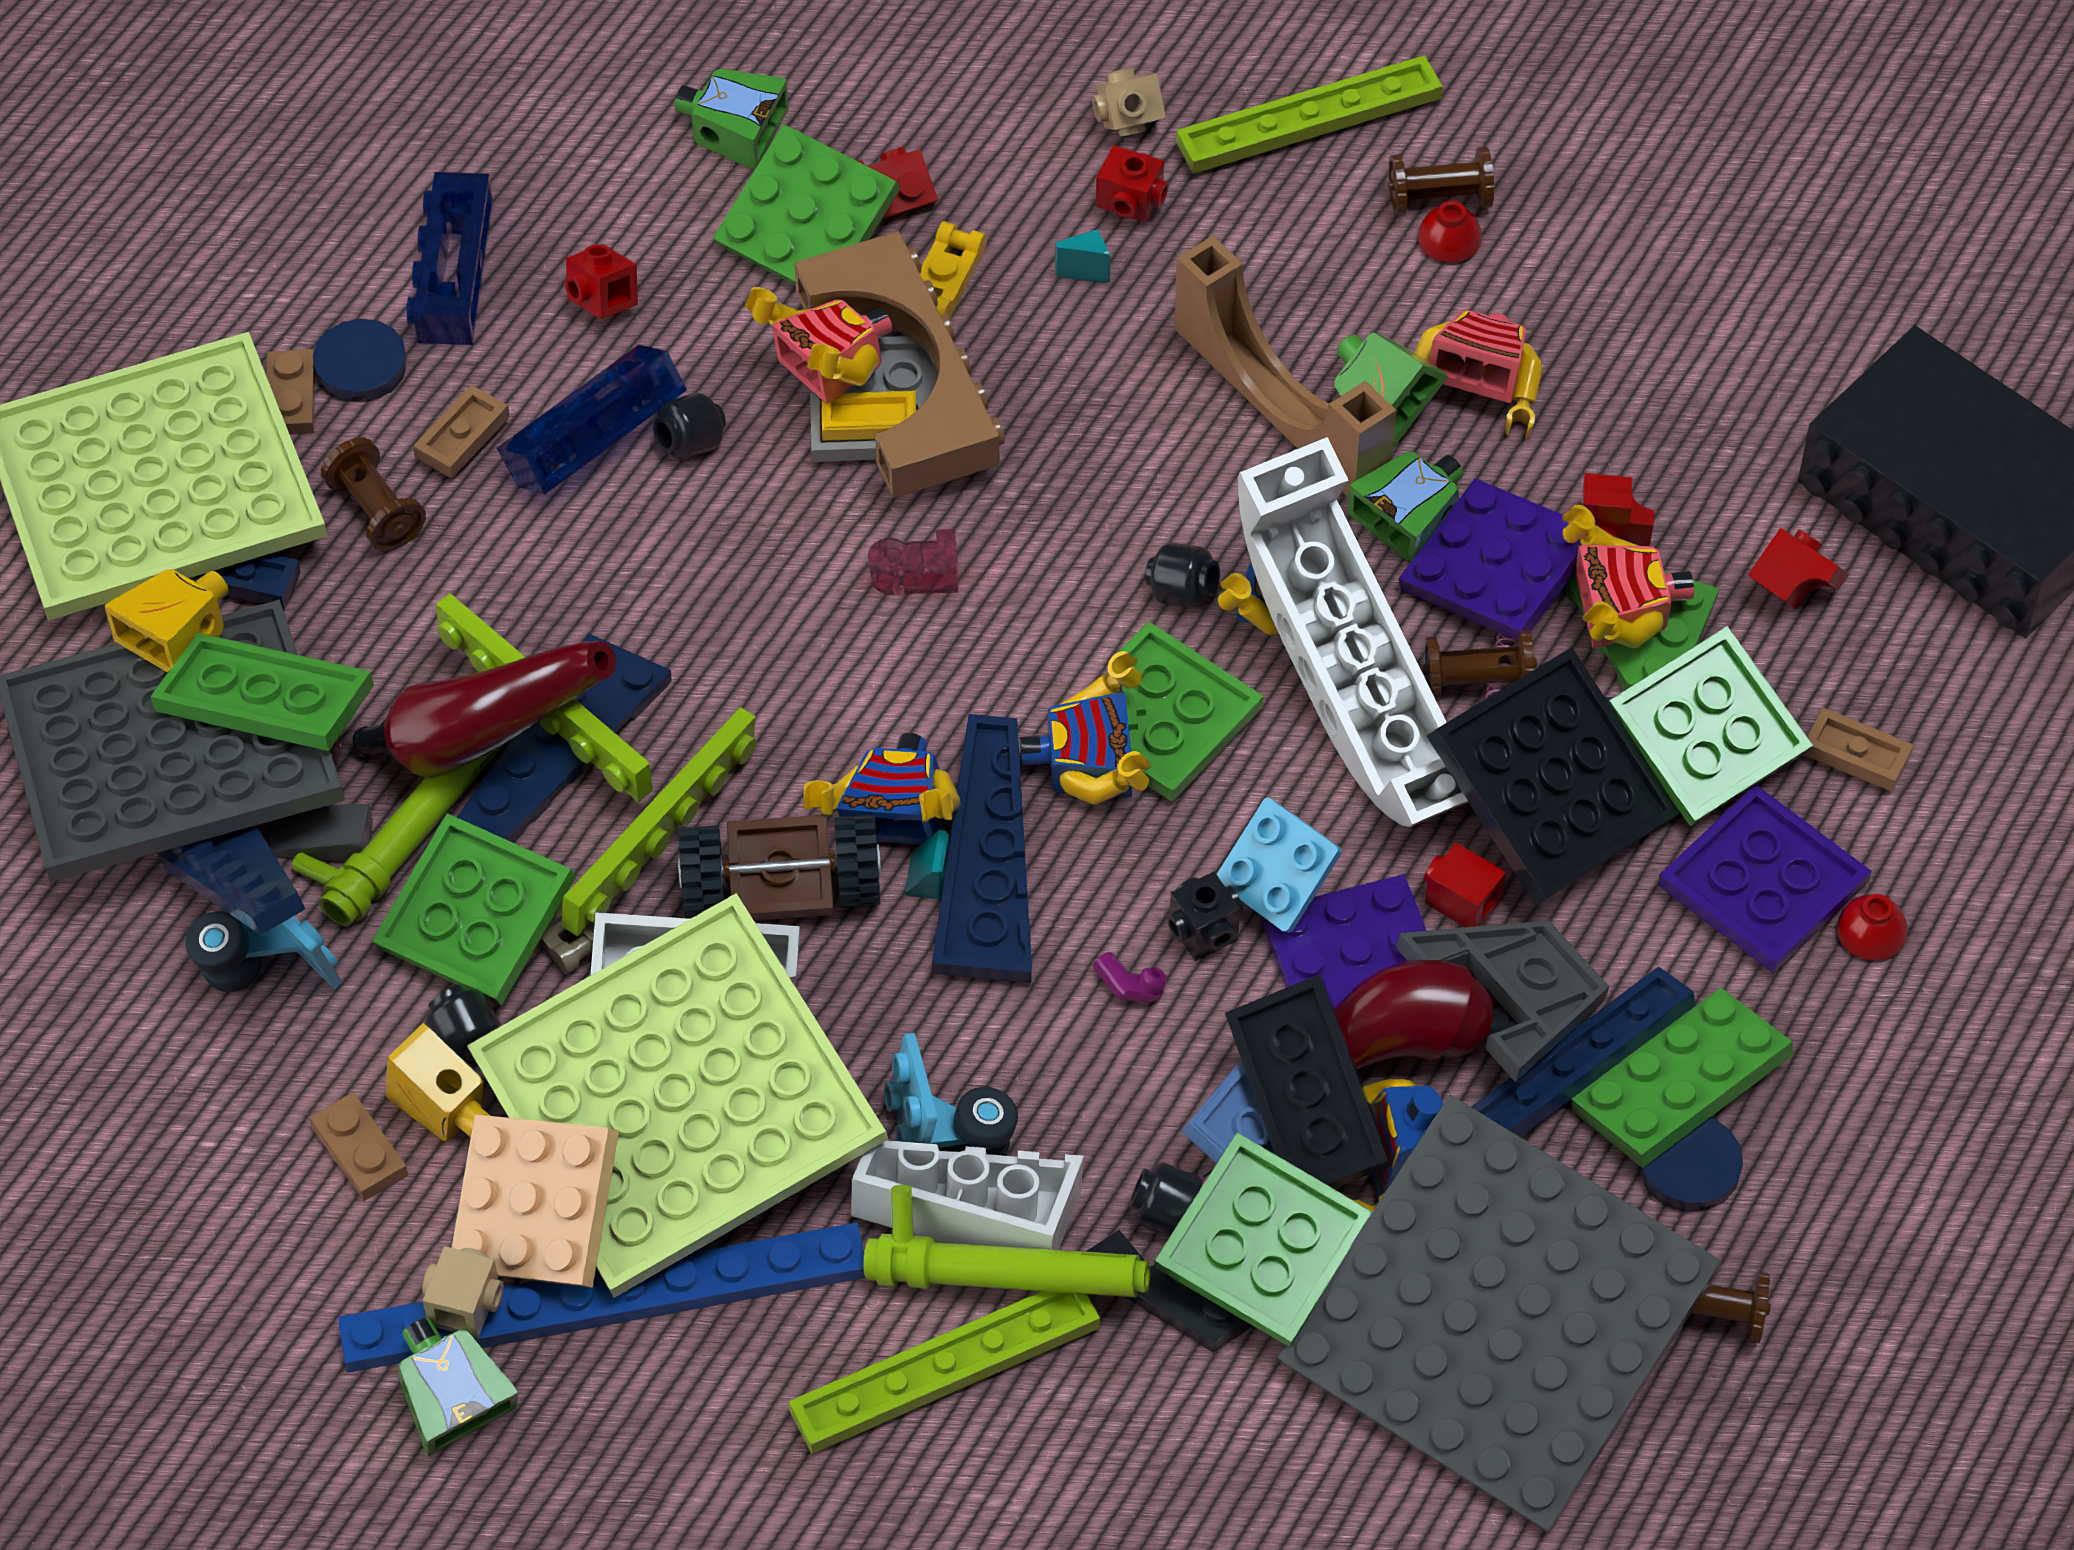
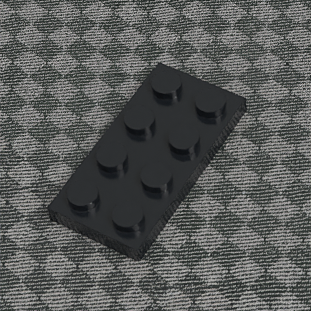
M1320 974L1225 1013L1275 1155L1333 1189L1392 1166L1325 980Z

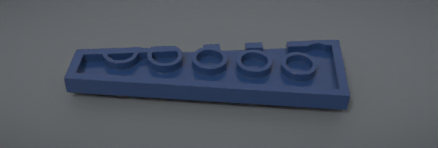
M588 633L582 642L601 641L607 643L613 649L616 656V667L610 678L576 697L575 700L616 733L629 719L634 721L669 686L672 681L671 670ZM537 723L511 740L457 818L514 843L524 833L526 827L530 823L535 822L551 806L550 799L567 782L572 784L583 773V766L586 763L574 754L569 742L558 733L550 734L540 723Z
M968 714L957 789L960 797V807L954 812L932 959V974L1031 983L1032 955L1017 718Z
M256 825L157 853L167 872L260 935L305 910L297 890Z

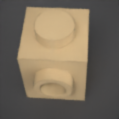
M444 1246L438 1263H431L427 1268L422 1286V1292L425 1294L423 1298L426 1317L431 1319L436 1328L452 1332L465 1329L472 1337L479 1338L488 1312H496L503 1294L504 1284L503 1281L498 1280L495 1259L489 1258L484 1252L474 1248L458 1250Z

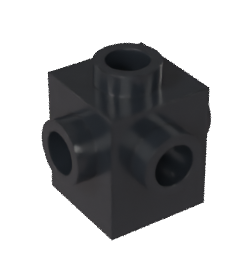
M1214 871L1201 878H1190L1171 892L1170 914L1167 915V923L1175 939L1182 942L1194 961H1197L1238 941L1240 913L1243 912V907L1235 889L1230 885L1225 887Z

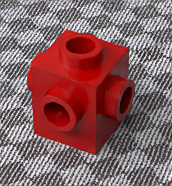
M1113 145L1096 177V207L1114 212L1121 217H1130L1147 223L1155 206L1162 207L1168 193L1169 182L1164 180V160L1154 158L1146 153H1138Z
M604 244L588 246L584 251L566 258L565 289L567 299L600 319L638 305L637 264Z

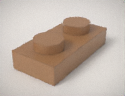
M313 349L267 352L266 376L289 434L314 433L315 366Z
M470 385L413 445L415 458L453 478L510 417L508 405Z
M1823 707L1807 736L1813 746L1803 755L1893 792L1912 755L1914 745Z
M354 1092L309 1117L312 1129L363 1201L408 1176L405 1163Z

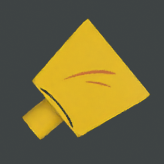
M173 569L164 570L104 605L113 639L121 646L162 670L169 672L197 633L215 637L222 633L224 624L218 601L228 594L229 589L225 580L215 571H209L194 582Z
M424 1023L387 1057L386 1097L442 1141H449L460 1130L471 1137L475 1115L493 1116L482 1107L484 1082L481 1077Z

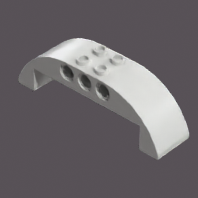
M1328 437L1239 473L1238 497L1244 536L1251 563L1271 618L1337 752L1361 789L1372 802L1392 820L1400 825L1412 827L1468 803V800L1426 737L1447 722L1337 501L1349 480Z

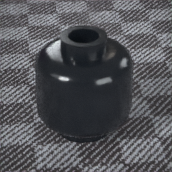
M698 392L668 401L660 407L657 418L653 423L654 437L659 447L665 453H669L676 459L687 460L719 447L723 439L726 418L722 408L708 396Z
M1167 543L1158 550L1155 557H1151L1148 560L1145 569V580L1147 585L1152 587L1153 595L1158 602L1167 605L1198 608L1208 598H1212L1216 594L1220 582V567L1218 562L1213 560L1209 550L1204 547Z
M463 985L453 986L436 996L428 1005L431 1011L425 1019V1025L461 1059L466 1058L469 1064L476 1061L467 1045L501 1027L499 1019L483 993L479 989H465Z
M1165 1162L1158 1163L1152 1170L1144 1168L1136 1182L1129 1202V1207L1136 1209L1135 1218L1138 1224L1170 1237L1202 1188V1179L1193 1173Z

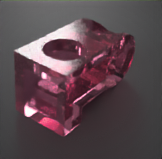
M955 529L936 530V540L909 541L904 543L895 538H885L878 540L870 547L868 552L870 580L877 591L890 595L958 593V557Z

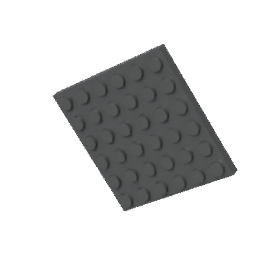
M280 600L221 615L224 628L218 637L298 655ZM118 643L0 675V697L50 882L345 801L330 750H321L154 711L151 695L168 672Z
M1449 1095L1354 1239L1350 1250L1292 1346L1285 1345L1277 1359L1281 1364L1549 1534L1721 1266V1260L1454 1096Z

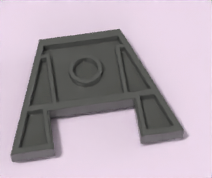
M1550 921L1405 932L1399 934L1396 948L1408 961L1442 960L1466 965L1518 1024L1489 1035L1485 1048L1515 1082L1605 1001L1610 987Z

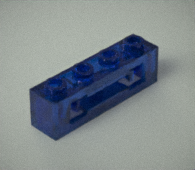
M434 172L432 190L424 191L423 214L427 218V224L420 225L418 229V251L422 253L421 261L413 262L412 284L413 288H417L416 297L409 296L407 301V323L415 324L418 343L473 345L493 209L489 174ZM448 222H451L452 234L462 235L456 271L460 292L459 297L456 295L455 282H444L449 249Z
M638 344L498 446L497 450L517 487L546 495L657 413L663 404L676 399L687 391V388L668 351ZM643 400H651L643 407ZM575 453L576 457L570 460V456ZM558 462L564 463L559 469L554 472L552 471L551 467Z

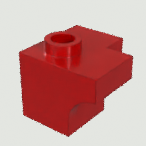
M1585 473L1580 505L1591 511L1594 516L1595 525L1614 537L1639 546L1650 547L1654 526V510L1643 507L1634 499L1632 477Z
M1782 528L1778 530L1748 573V576L1756 583L1795 609L1799 607L1806 595L1814 589L1829 587L1838 591L1849 575L1838 565L1818 553L1822 544L1800 529L1793 536Z

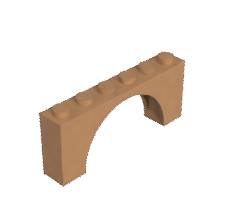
M899 231L794 262L796 293L804 310L815 308L833 300L845 301L861 316L877 307H881L888 314L892 323V329L905 334L921 346L936 367L938 372L936 384L921 407L901 423L875 434L876 463L893 498L1000 465L999 445L1005 443L1001 423L997 417L990 418L986 410L988 409V402L985 391L980 382L973 383L970 377L971 367L968 356L963 348L956 349L953 342L954 332L947 314L940 315L936 308L938 301L933 284L930 280L923 281L920 275L921 264L918 254L913 246L907 248Z
M1211 236L1177 257L1174 329L1297 449L1328 437L1349 480L1342 490L1349 498L1350 484L1392 460L1396 409L1366 381L1331 403L1321 400L1300 384L1277 357L1258 325L1246 292L1243 263L1217 238Z

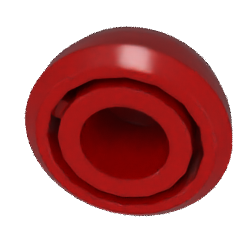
M1446 201L1425 216L1419 228L1418 242L1422 250L1433 259L1450 263L1460 262L1472 257L1479 250L1482 242L1481 227L1474 214L1465 208L1462 203Z
M1882 894L1863 895L1852 900L1842 910L1837 922V935L1841 944L1853 955L1866 960H1884L1896 955L1903 948L1907 939V921L1901 908L1888 897Z

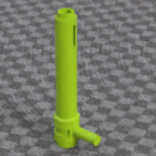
M504 745L452 772L435 778L425 777L360 853L352 854L340 869L307 854L298 853L293 859L292 869L325 885L322 891L323 896L319 899L322 911L335 923L345 927L350 926L354 921L362 920L371 910V901L380 899L389 889L391 877Z
M895 1185L891 1188L893 1234H881L880 1238H869L864 1252L865 1278L867 1280H876L879 1286L895 1287L899 1282H907L909 1288L929 1289L932 1284L1136 1297L1138 1292L1146 1293L1148 1291L1150 1281L1149 1261L1140 1260L1139 1255L935 1242L934 1238L930 1236H915L913 1230L912 1187L909 1185Z

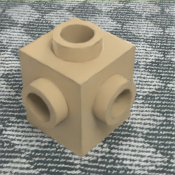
M1127 68L1107 73L1108 81L1096 84L1098 95L1092 97L1096 119L1098 122H1103L1106 129H1118L1120 136L1146 131L1145 123L1166 118L1156 73L1145 72L1135 75L1133 68ZM1128 97V104L1125 107V99Z

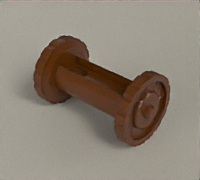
M1478 147L1474 162L1405 168L1400 154L1389 157L1388 189L1395 216L1405 215L1408 200L1477 194L1481 208L1493 206L1494 173L1488 147Z
M365 437L352 438L334 448L325 458L321 466V477L331 489L350 491L371 519L367 526L366 536L375 549L380 551L395 550L414 539L421 531L426 521V511L416 499H398L376 470L377 464L380 461V451L372 440Z
M1530 630L1519 631L1517 646L1440 651L1436 637H1426L1423 675H1426L1427 684L1436 701L1441 700L1443 686L1516 681L1537 667ZM1499 663H1514V665L1508 666L1499 665Z
M1759 1272L1754 1282L1753 1291L1708 1285L1691 1313L1748 1322L1749 1342L1760 1344L1765 1317L1770 1314L1771 1304L1768 1303L1770 1274Z

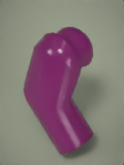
M1112 952L1104 953L1093 964V969L1120 1000L1151 1003L1158 1000L1164 993L1163 989L1167 984V977L1157 967L1144 968L1141 974L1129 973Z

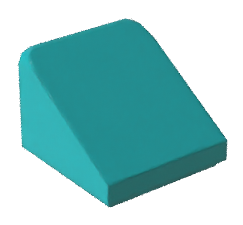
M1098 229L1055 242V273L1057 277L1094 282L1110 281V253Z
M937 831L913 852L905 886L906 895L940 900L949 850V835L947 831Z

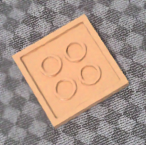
M475 1115L452 1248L458 1250L474 1248L484 1252L489 1258L495 1259L498 1277L593 1288L619 1131L608 1127Z

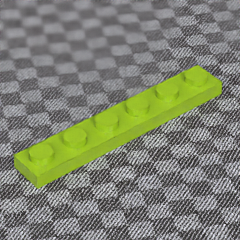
M1423 55L1176 130V143L1194 174L1442 99L1443 86L1426 56Z
M451 593L435 604L439 624L437 632L440 638L451 649L459 648L465 653L478 672L525 658L524 655ZM573 699L539 722L550 734L558 733L569 742L572 751L584 763L591 761L603 772L607 782L618 792L625 790L637 802H640L653 791L650 763L577 700Z
M739 707L563 896V928L579 936L591 922L595 924V913H606L615 895L621 889L627 891L635 883L641 867L651 857L656 859L663 853L669 843L670 836L680 825L686 827L694 819L699 809V804L709 794L714 796L721 790L727 780L728 773L737 763L742 765L748 761L757 744V740L754 738L756 716Z
M1041 1291L789 1401V1411L811 1454L1097 1330L1100 1328V1317L1087 1294Z

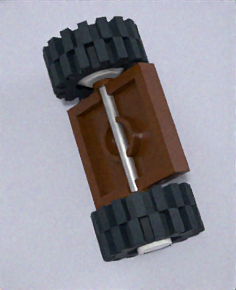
M827 815L728 821L729 860H724V865H722L719 825L679 828L680 857L678 858L684 917L693 918L725 900L723 875H725V882L730 881L731 896L737 893L754 921L833 915L831 874H836V867H838L840 907L881 905L879 885L881 866L879 844L876 841L875 816L834 817L837 857L835 858L834 853H829Z

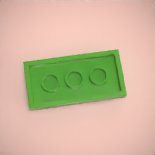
M197 633L153 692L151 701L156 712L329 751L374 684L371 671Z
M1719 988L1571 1099L1572 1112L1644 1168L1793 1055V1042L1723 988Z

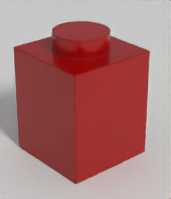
M1455 843L1444 857L1437 855L1425 872L1424 881L1427 882L1425 904L1464 927L1481 926L1503 899L1506 872L1460 844Z

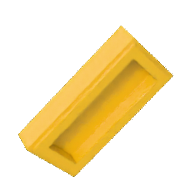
M916 390L842 393L828 403L822 400L823 441L875 439V434L901 423L916 412Z

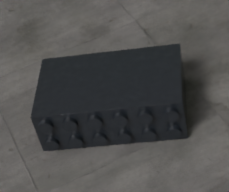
M1916 325L1909 329L1809 423L1798 482L1810 494L1822 498L1841 511L1849 521L1860 524L1879 537L1887 547L1898 550L1914 561L1925 573L1937 577L1956 590L1964 600L1975 603L1994 616L2002 626L2013 629L2024 638H2027L2074 592V430Z

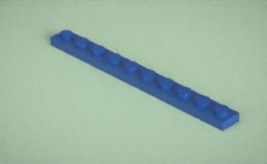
M858 1222L693 1252L615 1298L598 1270H595L593 1288L537 1281L505 1286L496 1312H488L479 1338H473L482 1348L862 1279L865 1278L864 1250ZM423 1301L338 1317L347 1373L399 1364L402 1360L413 1355L402 1336V1332L415 1321L426 1318ZM436 1328L442 1339L454 1333Z

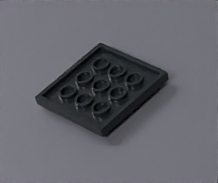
M1573 647L1426 736L1535 905H1538L1680 814Z

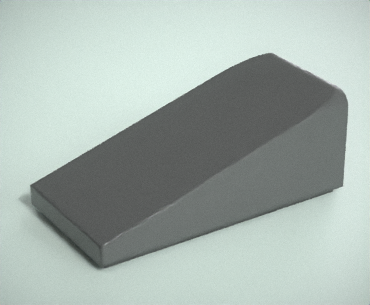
M356 803L329 805L274 820L271 826L268 846L277 857L295 858L298 853H304L318 860L346 862L352 854L360 853L370 841L373 827L370 805Z

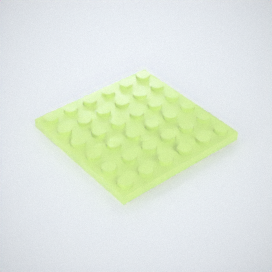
M249 332L0 405V482L48 621L106 604L164 570L173 569L185 577L191 578L327 536L324 520Z
M737 893L467 1045L508 1118L608 1127L619 1131L596 1264L597 1270L614 1298L888 1140L886 1130Z

